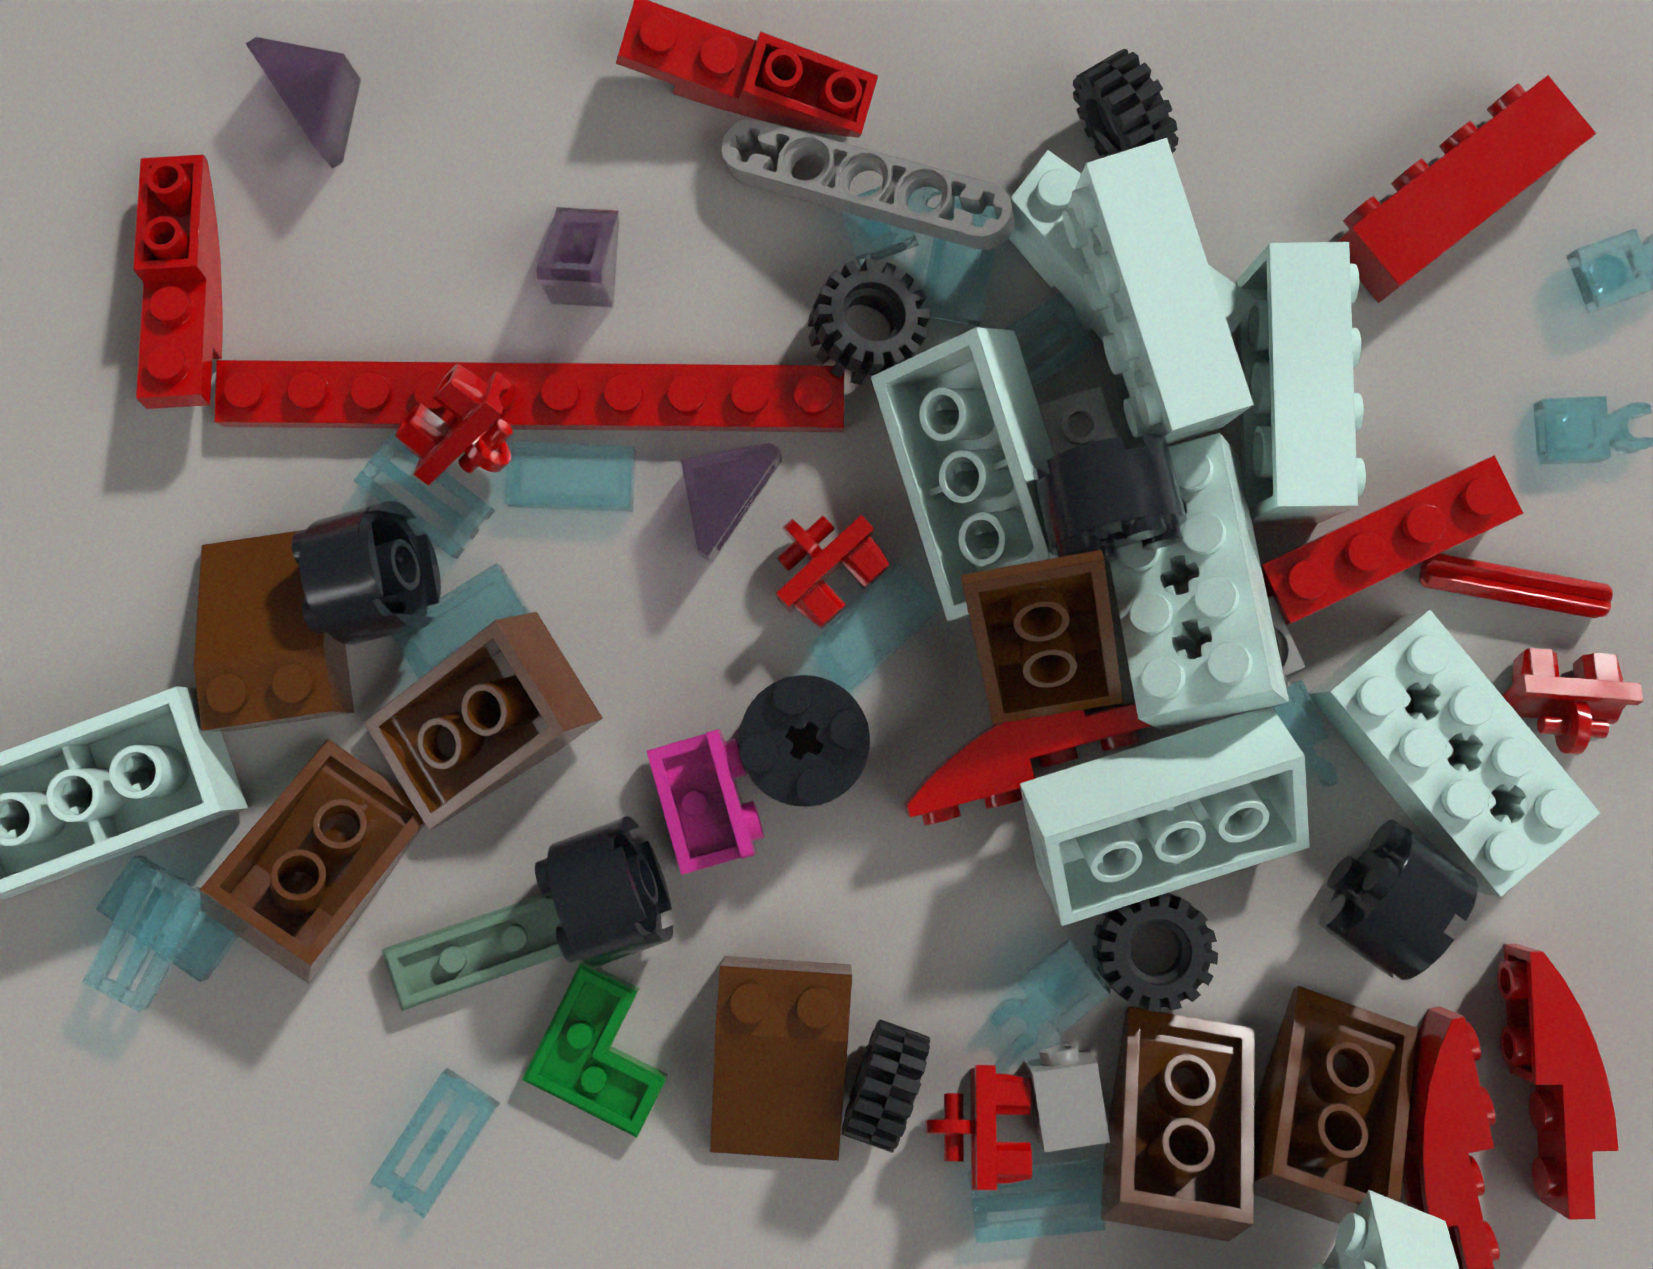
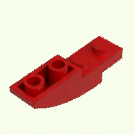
M634 0L615 63L673 84L675 86L672 94L704 105L777 125L859 138L862 134L878 79L876 74L760 31L757 39L754 40L649 0Z
M203 154L141 158L133 271L143 282L136 399L146 409L210 405L212 360L222 359L223 343L221 258L208 161Z
M1135 702L1085 715L1084 710H1077L994 724L972 737L948 755L921 781L904 802L907 816L911 818L922 815L924 826L960 817L959 805L978 799H984L986 809L1021 801L1023 797L1020 783L1035 779L1030 758L1038 757L1042 768L1077 759L1078 754L1075 746L1100 740L1103 751L1124 747L1140 742L1137 730L1152 725L1138 719Z
M1503 944L1504 961L1499 964L1497 980L1500 993L1506 1000L1507 1026L1503 1027L1501 1031L1500 1046L1506 1064L1509 1065V1073L1535 1084V1091L1531 1093L1529 1098V1114L1538 1135L1539 1157H1536L1532 1163V1179L1535 1190L1543 1204L1569 1220L1596 1219L1592 1152L1619 1151L1611 1091L1596 1040L1576 998L1543 951L1519 944Z
M1435 1007L1427 1010L1416 1039L1403 1168V1183L1407 1206L1446 1221L1459 1269H1494L1493 1262L1499 1261L1500 1258L1499 1246L1491 1226L1487 1221L1483 1220L1478 1196H1483L1485 1193L1484 1180L1476 1160L1469 1155V1153L1494 1148L1490 1126L1494 1125L1496 1121L1495 1110L1487 1090L1480 1086L1475 1061L1480 1060L1481 1057L1480 1043L1473 1026L1465 1020V1016L1443 1007Z

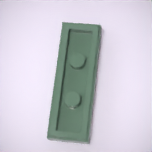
M541 894L382 949L401 1011L563 956L556 939V926L561 923L553 899H547Z

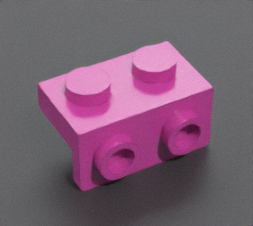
M716 729L706 732V734L646 751L681 875L738 858L744 859L756 854L754 841L764 838V832L754 800L746 803L742 802L736 778L746 776L747 774L740 758L739 744L736 738L725 741L722 729Z

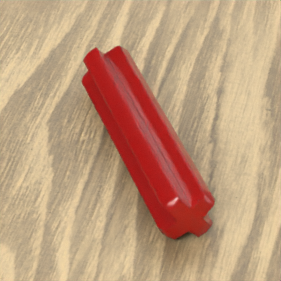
M1440 553L1422 561L1420 567L1419 582L1425 588L1594 619L1607 616L1611 609L1613 590L1605 583Z

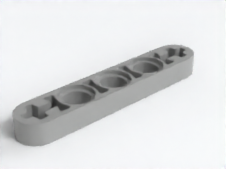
M746 119L737 122L727 130L722 139L721 151L724 161L736 180L746 185L980 250L999 247L1008 240L1014 229L1015 218L1010 196L1002 187L991 182L756 119ZM756 143H760L765 155L752 154L748 162H744L740 152L742 150L751 151ZM817 155L825 160L823 170L814 179L803 181L792 176L794 165L802 157ZM771 158L778 159L777 170ZM875 171L881 174L883 177L882 185L874 194L859 197L849 191L851 181L859 173ZM933 187L942 193L941 202L930 212L916 213L907 206L909 197L919 188ZM956 196L960 198L962 210L955 208ZM986 206H993L997 219H987L983 227H975L971 213L982 214ZM954 213V220L949 221Z

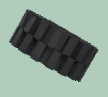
M1122 49L1078 74L1073 80L1072 85L1076 89L1073 91V99L1080 105L1076 109L1079 119L1085 121L1087 127L1084 130L1088 138L1093 137L1096 143L1094 148L1099 156L1104 154L1107 157L1167 138L1173 153L1176 150L1175 146L1178 145L1179 138L1174 133L1178 130L1176 120L1168 114L1173 110L1169 100H1163L1160 94L1163 87L1157 79L1153 82L1150 78L1151 69L1145 62L1140 65L1139 56L1134 52L1128 53L1127 49Z
M865 259L860 270H858L854 260L846 263L841 273L836 269L829 275L809 315L808 326L813 328L808 337L811 347L821 344L816 357L822 365L831 358L836 362L831 371L832 374L841 378L845 369L853 371L850 383L861 385L867 375H870L871 378V376L915 356L929 331V328H925L930 320V309H920L926 300L922 289L910 293L909 289L914 279L907 272L899 281L893 277L897 266L886 262L882 272L876 271V259ZM854 305H864L877 310L890 324V336L881 341L870 340L860 336L848 324L846 320L847 310Z
M1165 893L1102 913L1106 918L1102 925H1096L1093 935L1098 937L1097 946L1092 947L1093 957L1098 960L1100 966L1097 969L1112 990L1136 1007L1138 1005L1143 1006L1148 1011L1160 1012V1007H1167L1171 1011L1182 1008L1181 1001L1185 999L1191 1002L1195 1001L1201 996L1197 991L1198 987L1202 983L1209 986L1214 977L1208 973L1210 963L1217 965L1218 953L1212 950V942H1217L1214 930L1208 928L1205 924L1208 921L1205 915L1200 910L1191 906L1192 903L1171 893ZM1149 925L1166 926L1172 931L1177 940L1178 953L1175 962L1169 969L1158 974H1148L1140 971L1135 966L1131 957L1130 950L1134 936L1142 928Z
M881 1019L877 1021L875 1029H873L870 1036L869 1044L864 1051L861 1066L859 1065L856 1081L849 1096L850 1101L846 1107L845 1119L841 1129L842 1135L891 1153L894 1152V1149L899 1145L900 1137L905 1132L907 1119L912 1114L913 1103L916 1095L919 1093L920 1080L925 1072L926 1058L930 1049L929 1036Z

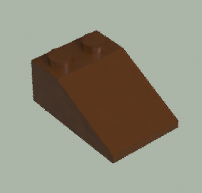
M299 531L202 545L194 653V673L202 731L231 732L354 713L346 645L332 638L327 632L314 633L308 627L303 617L302 604L306 596L302 586L300 567L292 552V539L296 532Z
M1102 550L961 575L993 724L1123 703Z
M532 612L494 620L367 719L364 724L427 829L431 830L558 752L602 720L603 717L538 613Z
M327 739L199 889L201 911L309 984L352 929L425 824L405 791Z
M724 956L719 971L710 1152L839 1161L852 988L851 964Z
M1301 986L1293 989L1254 1106V1195L1339 1225L1347 1213L1356 1212L1368 1190L1400 1202L1418 1028Z
M1135 1007L1127 1008L1108 1124L1110 1143L1105 1144L1100 1220L1228 1242L1254 1225L1255 1028L1164 1012L1148 1011Z

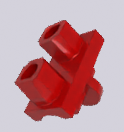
M456 364L442 378L432 397L453 415L444 422L423 404H417L403 418L395 435L410 452L419 458L413 475L429 486L463 452L465 454L459 458L458 464L467 473H473L478 467L496 473L507 466L511 461V452L505 441L513 434V430L504 420H498L492 427L490 425L502 414L503 407L499 399L510 389L511 382L497 371L484 382L477 375Z
M822 515L805 531L795 520L791 519L782 528L793 543L778 555L776 559L788 572L805 556L810 562L776 592L777 599L789 612L796 608L802 616L820 629L825 627L846 607V604L825 582L831 574L842 565L865 589L889 567L884 554L872 539L874 528L860 515L822 550L819 544L835 530L833 525Z
M1525 649L1513 660V685L1502 696L1520 717L1538 718V732L1540 734H1553L1559 751L1564 754H1582L1587 748L1591 737H1607L1609 724H1614L1619 720L1622 710L1626 705H1639L1643 702L1641 683L1623 682L1616 654L1591 653L1582 655L1573 663L1574 678L1559 676L1557 653L1553 652L1552 649Z
M975 1065V1068L970 1069V1120H964L963 1094L959 1093L944 1094V1119L925 1120V1134L944 1135V1161L964 1162V1135H971V1190L997 1191V1184H1009L1032 1179L1031 1142H997L996 1115H1030V1079L1010 1074H996V1065Z

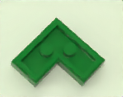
M582 961L522 1080L637 1138L668 1074L612 1047L640 988L598 967H590Z

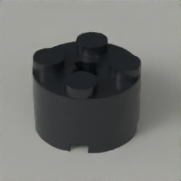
M1142 434L1145 447L1125 449L1122 436L1091 442L1069 449L1048 459L1049 474L1038 468L1033 471V478L1052 554L1064 557L1102 550L1104 563L1108 564L1118 559L1116 549L1141 542L1144 550H1153L1167 547L1183 540L1180 526L1187 519L1165 437L1156 434Z
M386 501L323 518L313 522L307 530L296 532L293 536L292 552L300 567L302 586L306 596L302 604V613L306 624L314 633L327 632L332 638L343 644L354 645L423 628L430 624L434 617L426 616L428 606L439 604L441 594L438 561L427 533L416 536L406 521L416 517L405 505L396 501Z
M790 676L766 687L748 706L739 731L740 758L750 779L763 793L772 799L792 806L811 807L822 805L843 795L860 777L870 750L869 726L858 702L840 685L817 676ZM808 723L814 724L819 728L816 739L823 744L821 752L818 755L807 752L803 755L802 759L794 757L791 754L794 743L787 738L790 729L794 727L798 730H803Z
M626 816L555 842L549 847L547 858L535 863V876L538 886L547 899H553L561 923L556 926V939L563 957L569 963L581 959L588 966L595 968L668 942L673 936V925L662 929L660 913L672 909L662 869L649 841L637 845L629 831L639 828V825L631 817Z
M1392 819L1384 823L1377 830L1369 847L1357 860L1352 856H1347L1334 868L1328 878L1327 886L1335 892L1329 905L1321 915L1319 925L1383 973L1388 974L1392 978L1394 974L1401 980H1408L1428 969L1452 944L1454 939L1445 934L1444 931L1455 914L1467 921L1476 901L1477 881L1475 877L1466 872L1457 863L1413 831Z

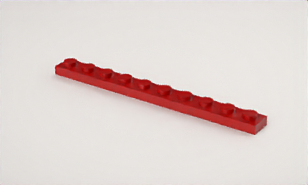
M216 361L214 422L222 427L398 429L403 418L420 403L446 422L453 414L432 397L442 378L456 364H459L477 375L484 382L496 371L511 382L510 389L499 399L503 407L502 414L490 427L498 420H504L511 426L512 430L844 432L845 371L841 378L831 373L835 365Z

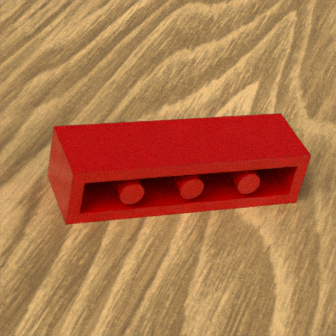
M1549 75L1527 92L1520 83L1516 84L1487 108V111L1493 117L1487 123L1477 129L1471 120L1439 145V148L1445 154L1430 167L1421 158L1391 183L1397 191L1382 204L1379 203L1375 196H1372L1343 220L1349 230L1337 242H1349L1350 264L1357 265L1359 280L1378 303L1597 134Z
M1494 455L1261 564L1267 597H1274L1284 621L1288 625L1524 513Z

